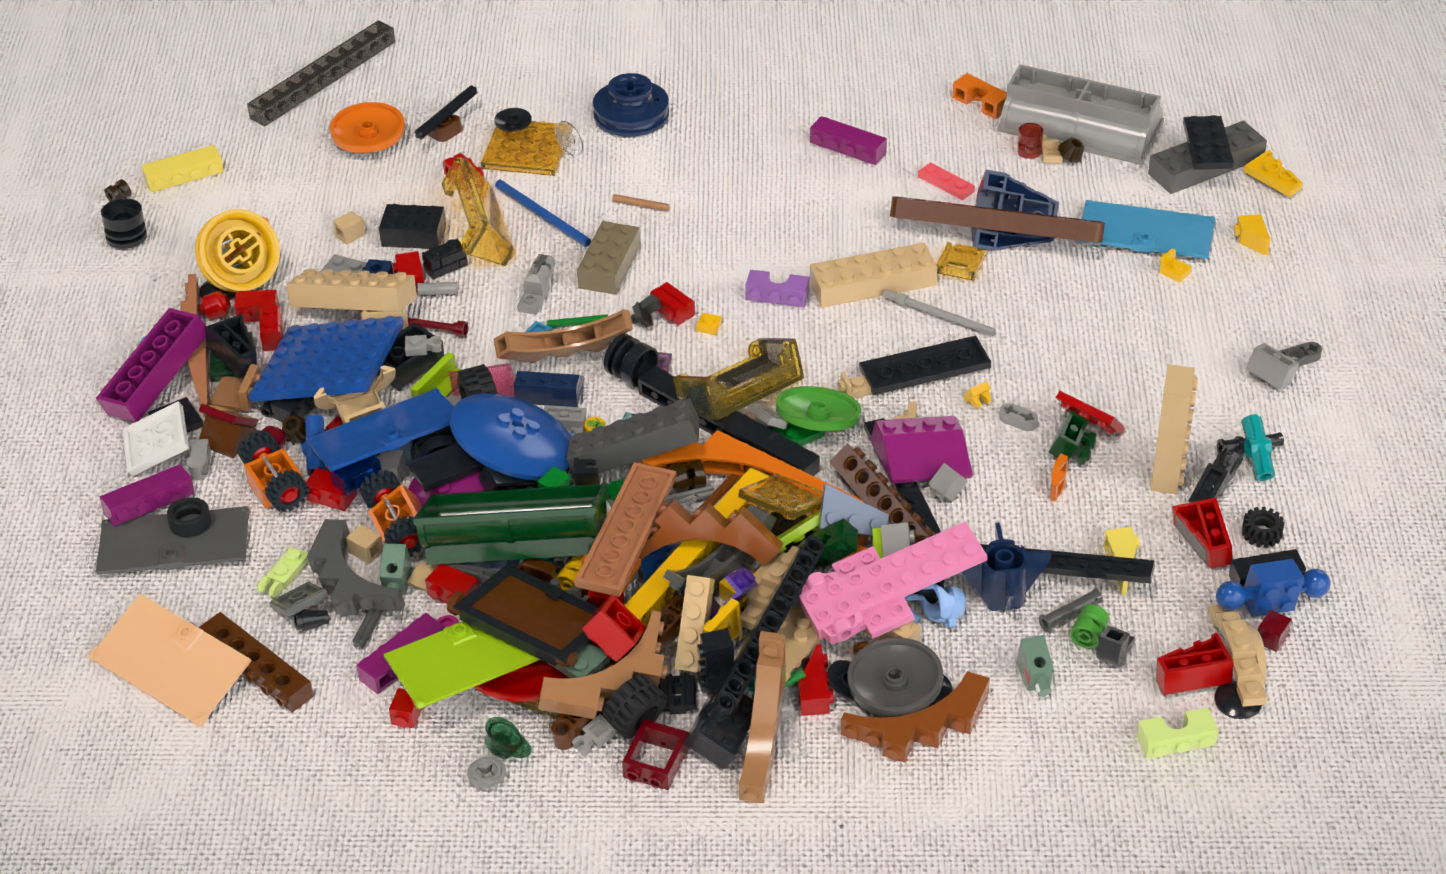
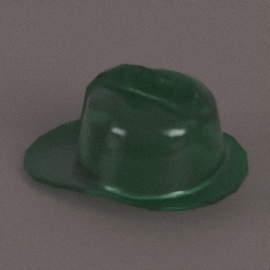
M502 717L488 719L485 724L487 732L485 745L493 755L501 759H508L511 756L525 758L531 754L530 744L513 723Z

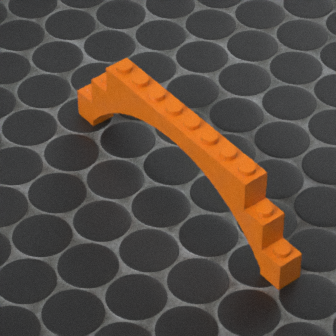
M718 430L703 445L695 442L673 449L670 452L667 451L637 461L640 464L669 470L671 465L682 463L686 466L688 461L700 459L705 474L730 475L734 473L740 478L750 468H754L772 477L770 487L794 498L812 513L821 509L823 487L826 483ZM830 485V486H832V487H834V488H836V489H838V490H840V491H842V492H844V493H846V494H848V495H850V496H852V497H854V498H856V499H858V500L864 502V500L858 498L857 496H853V495H851V494H849V493H847V492L841 490V489L838 488V487H835V486H833V485ZM858 534L857 551L840 560L868 549L863 547L868 542V535Z

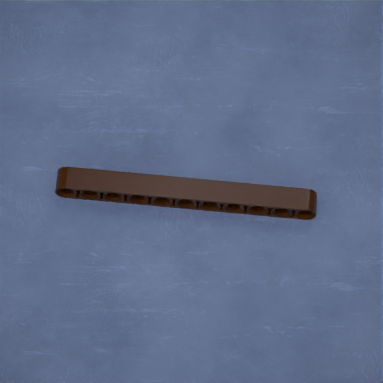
M892 196L890 217L1094 243H1103L1105 222L898 196Z

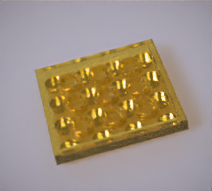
M532 121L527 128L516 132H507L495 127L482 158L481 169L555 176L571 135L572 125Z

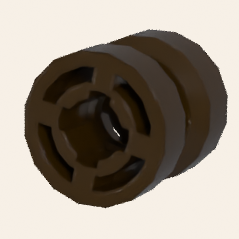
M123 179L116 181L115 185H109L104 189L109 201L127 198L132 194L129 185Z

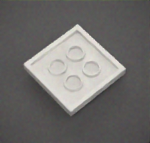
M179 401L123 428L127 469L132 477L189 449L183 406Z

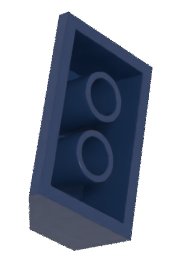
M517 371L514 381L515 398L534 405L578 407L584 376Z

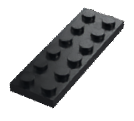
M976 335L859 362V370L865 376L873 395L991 368V360Z

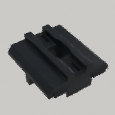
M680 673L678 676L668 674L665 679H660L658 687L667 695V703L662 712H670V715L686 714V711L697 709L695 676L684 675V673Z

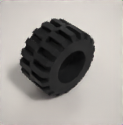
M484 364L458 371L457 383L461 400L475 394H498L493 377Z
M637 675L622 684L612 694L604 707L603 716L623 738L629 739L636 735L644 719L653 722L657 720L667 703V695L647 675Z

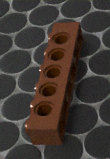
M217 613L199 626L207 634L250 658L251 662L242 674L248 682L259 686L266 696L270 695L280 707H285L293 713L314 697L309 679L223 613Z

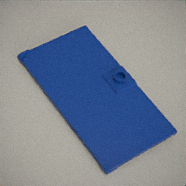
M435 388L325 432L307 437L306 442L330 472L380 452L398 450L411 440L449 426L454 406L440 393L438 388Z

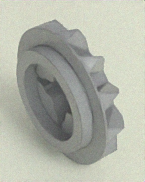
M495 757L479 758L469 766L467 771L470 784L475 785L476 789L484 788L486 791L489 787L497 789L499 783H504V778L507 775L505 764ZM488 772H491L492 776L487 775L485 778H483V773L487 774Z

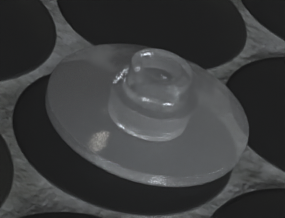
M559 122L555 128V135L559 145L571 156L580 155L583 151V141L579 132L569 122Z

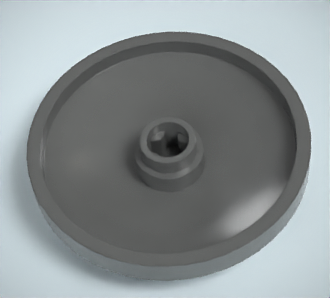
M886 638L865 646L854 656L848 668V686L854 700L867 711L887 717L902 716L925 709L938 697L943 686V668L939 657L925 644L908 638Z

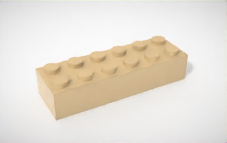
M918 243L810 264V284L820 307L823 308L883 296L885 289L900 293L937 286V265L926 244Z
M306 269L302 274L295 276L292 281L287 283L290 307L400 312L417 299L414 275H406L405 272L395 274L378 272L373 274L369 271L352 273L351 270L333 272L332 269L323 271Z
M1167 365L1151 491L1177 494L1178 486H1183L1184 473H1180V471H1185L1187 457L1182 456L1188 453L1189 441H1185V439H1190L1191 425H1187V423H1192L1194 409H1190V407H1194L1196 392H1192V390H1197L1198 377H1194V367Z

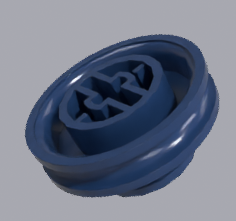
M638 73L620 74L612 78L609 84L601 88L593 98L595 123L599 128L613 135L625 137L646 135L660 129L669 118V98L666 91L657 84L652 83L648 77Z

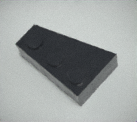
M242 314L205 326L206 347L238 378L246 375L251 364L257 365V351L251 336L248 334L247 326L243 322Z

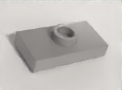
M755 403L750 404L748 410L760 419V423L786 429L788 422L769 407Z

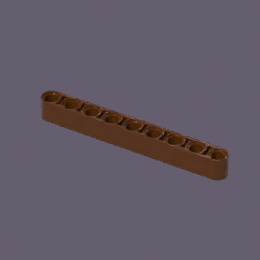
M682 594L674 597L661 611L660 621L664 622L662 636L658 635L657 642H661L660 655L679 636L684 595ZM644 632L638 639L637 643L624 656H622L617 662L613 660L605 669L615 665L624 657H626L639 643ZM604 699L602 711H597L596 717L599 714L603 715L604 707L608 700ZM561 714L551 725L554 745L560 750L570 749L573 747L572 740L577 736H583L582 728L593 719Z

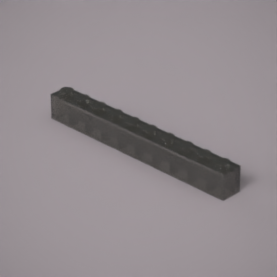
M379 20L247 103L249 118L264 127L394 44V28Z

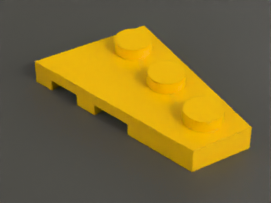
M1267 150L1244 166L1245 173L1288 197L1302 189L1303 183L1290 170H1286L1282 166V162L1272 156L1273 153L1270 150Z

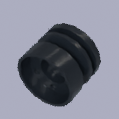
M127 198L116 199L102 207L101 217L106 242L110 246L126 249L138 246L145 241L147 231L142 205L138 201Z
M624 333L617 336L609 345L604 357V369L607 373L639 388L638 378L653 366L658 365V351L656 348Z
M450 425L412 440L417 458L458 443L453 436Z

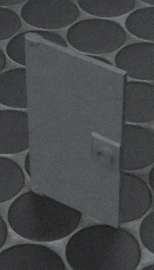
M242 506L209 510L211 515L209 528L203 533L192 537L175 535L170 530L167 514L140 516L117 526H113L108 519L102 520L96 574L153 569L172 570L184 568V566L246 561L249 507ZM187 514L178 520H192L198 517L199 514Z

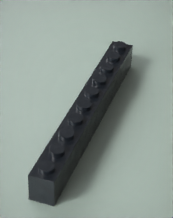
M653 366L638 378L639 394L659 406L665 407L677 400L691 398L700 419V428L711 435L718 430L812 476L820 472V456L815 452L804 448L797 442L773 431L764 424L742 414L731 406L689 385L682 379L669 374L667 371Z

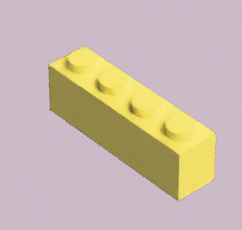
M215 144L141 165L145 182L151 193L224 172L222 159Z

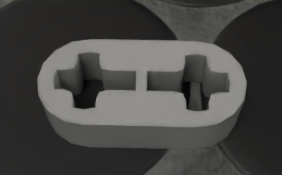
M1006 403L1000 407L999 418L1002 422L1024 431H1033L1037 428L1038 415L1035 412L1012 403Z

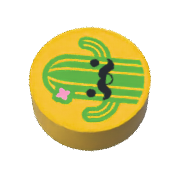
M600 417L588 418L584 422L585 433L592 431L598 426L604 427V419Z

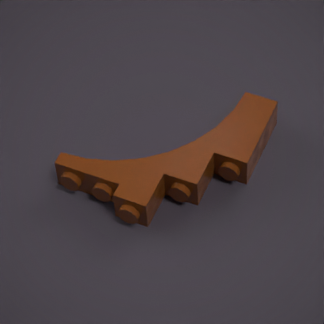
M673 499L669 504L664 502L656 511L659 514L655 519L656 524L653 526L650 536L638 558L642 560L651 552L668 544L700 539L734 546L751 555L765 566L780 552L784 543L745 507L739 512L735 509L726 519L710 503L704 508L700 505L691 515Z
M967 671L960 684L948 696L928 708L902 716L864 717L844 712L841 718V735L869 743L872 746L882 747V756L905 763L915 742L938 749L947 728L971 734L989 694L990 678Z

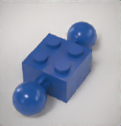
M1294 559L1250 565L1244 587L1235 581H1226L1218 587L1216 601L1220 607L1228 611L1237 610L1245 604L1252 617L1265 616L1270 609L1277 613L1295 610L1300 592H1304L1312 598L1322 597L1328 593L1331 580L1325 571L1317 568L1310 569L1302 575Z

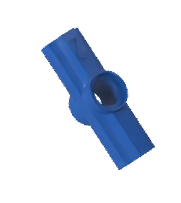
M317 414L309 415L305 418L306 438L325 432L323 416ZM306 441L303 442L301 450L306 456L307 475L311 476L316 468L326 470L325 464L308 446Z

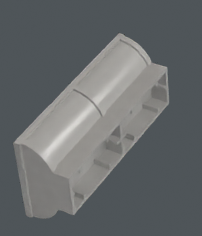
M1019 64L1007 85V97L997 131L1036 141H1041V134H1044L1048 140H1059V145L1068 138L1073 137L1083 143V152L1142 165L1164 123V118H1162L1163 108L1160 106L1161 96Z

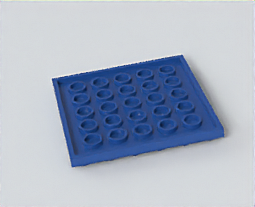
M387 316L378 319L368 318L357 321L352 319L346 322L332 321L325 324L312 323L310 325H293L289 327L261 373V378L257 380L249 393L251 402L314 397L318 390L323 387L327 395L368 392L404 325L402 316Z

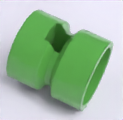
M1085 605L1070 631V636L1074 643L1086 649L1095 648L1098 645L1100 635L1109 624L1110 617L1108 613L1100 606Z

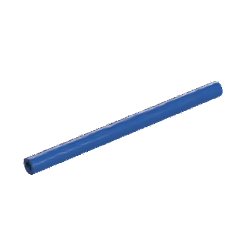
M499 179L496 181L495 187L584 247L590 245L591 239L503 180Z

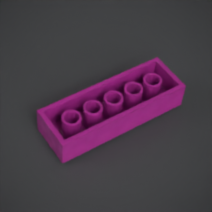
M168 308L96 397V400L107 415L131 422H137L143 417L205 339L206 325L199 315Z

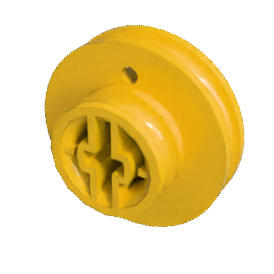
M232 209L212 217L203 225L196 239L195 257L201 273L212 285L221 290L236 293L238 291H250L258 288L273 276L280 259V245L274 229L263 217L252 211ZM230 239H234L222 245L223 242H226ZM244 246L242 250L234 255L235 257L227 261L224 260L227 255L236 249L235 247ZM243 262L242 264L238 265L237 268L231 267V266H234V265H236V264H239V263Z

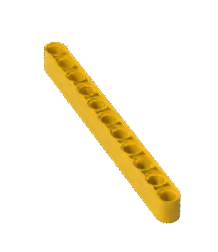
M750 468L714 508L727 519L735 509L739 512L743 507L748 509L750 504L755 506L768 492L772 484V477L754 468ZM700 539L683 541L625 606L647 626L651 612H660L678 592L669 586L670 581L663 578L667 569L682 570L696 565L713 553L721 542Z

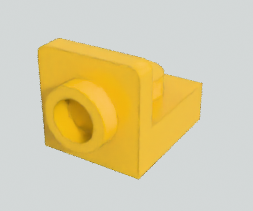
M1172 248L1160 258V273L1180 283L1191 273L1192 266L1175 259L1176 250Z

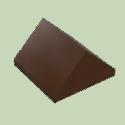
M206 414L199 439H208L211 451L234 458L239 453L237 449L240 447V441L245 442L243 438L245 436L249 438V433L251 432L256 434L257 429L251 426L232 424Z

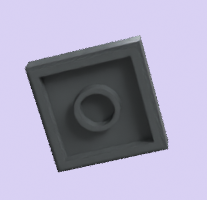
M306 582L271 600L270 605L273 610L290 617L329 596L326 589L311 582Z

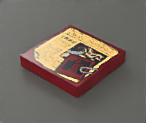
M201 404L199 408L201 413L236 425L254 427L258 422V419L222 406Z

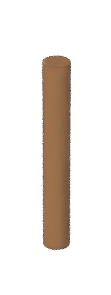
M613 194L612 197L613 202L662 211L669 210V204L617 194Z

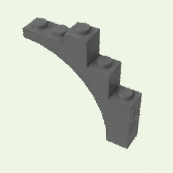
M750 504L748 510L771 531L777 518L761 508ZM722 543L713 553L698 564L682 570L667 569L663 578L670 581L669 586L679 591L682 595H685L687 575L715 579L714 594L721 580L735 570L737 571L743 563L752 565L755 558L734 546Z
M325 519L307 555V559L312 572L320 573L318 578L322 588L326 589L328 594H332L330 600L335 613L358 615L360 609L403 611L405 602L400 588L385 587L369 582L357 575L346 562L348 546L346 537L350 534L346 521Z

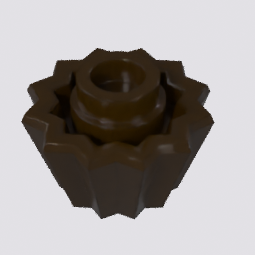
M1071 137L1058 145V151L1065 160L1074 163L1081 161L1084 145L1080 140Z
M293 415L284 419L282 431L285 434L286 442L295 444L296 442L301 443L302 440L306 439L305 418Z

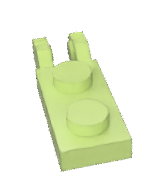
M290 547L258 583V592L265 593L269 589V596L277 597L308 564V553Z

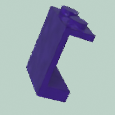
M744 567L725 577L736 591L731 598L738 602L758 586L753 573ZM714 597L712 598L709 620L713 619L721 607ZM729 598L723 605H726L731 598Z

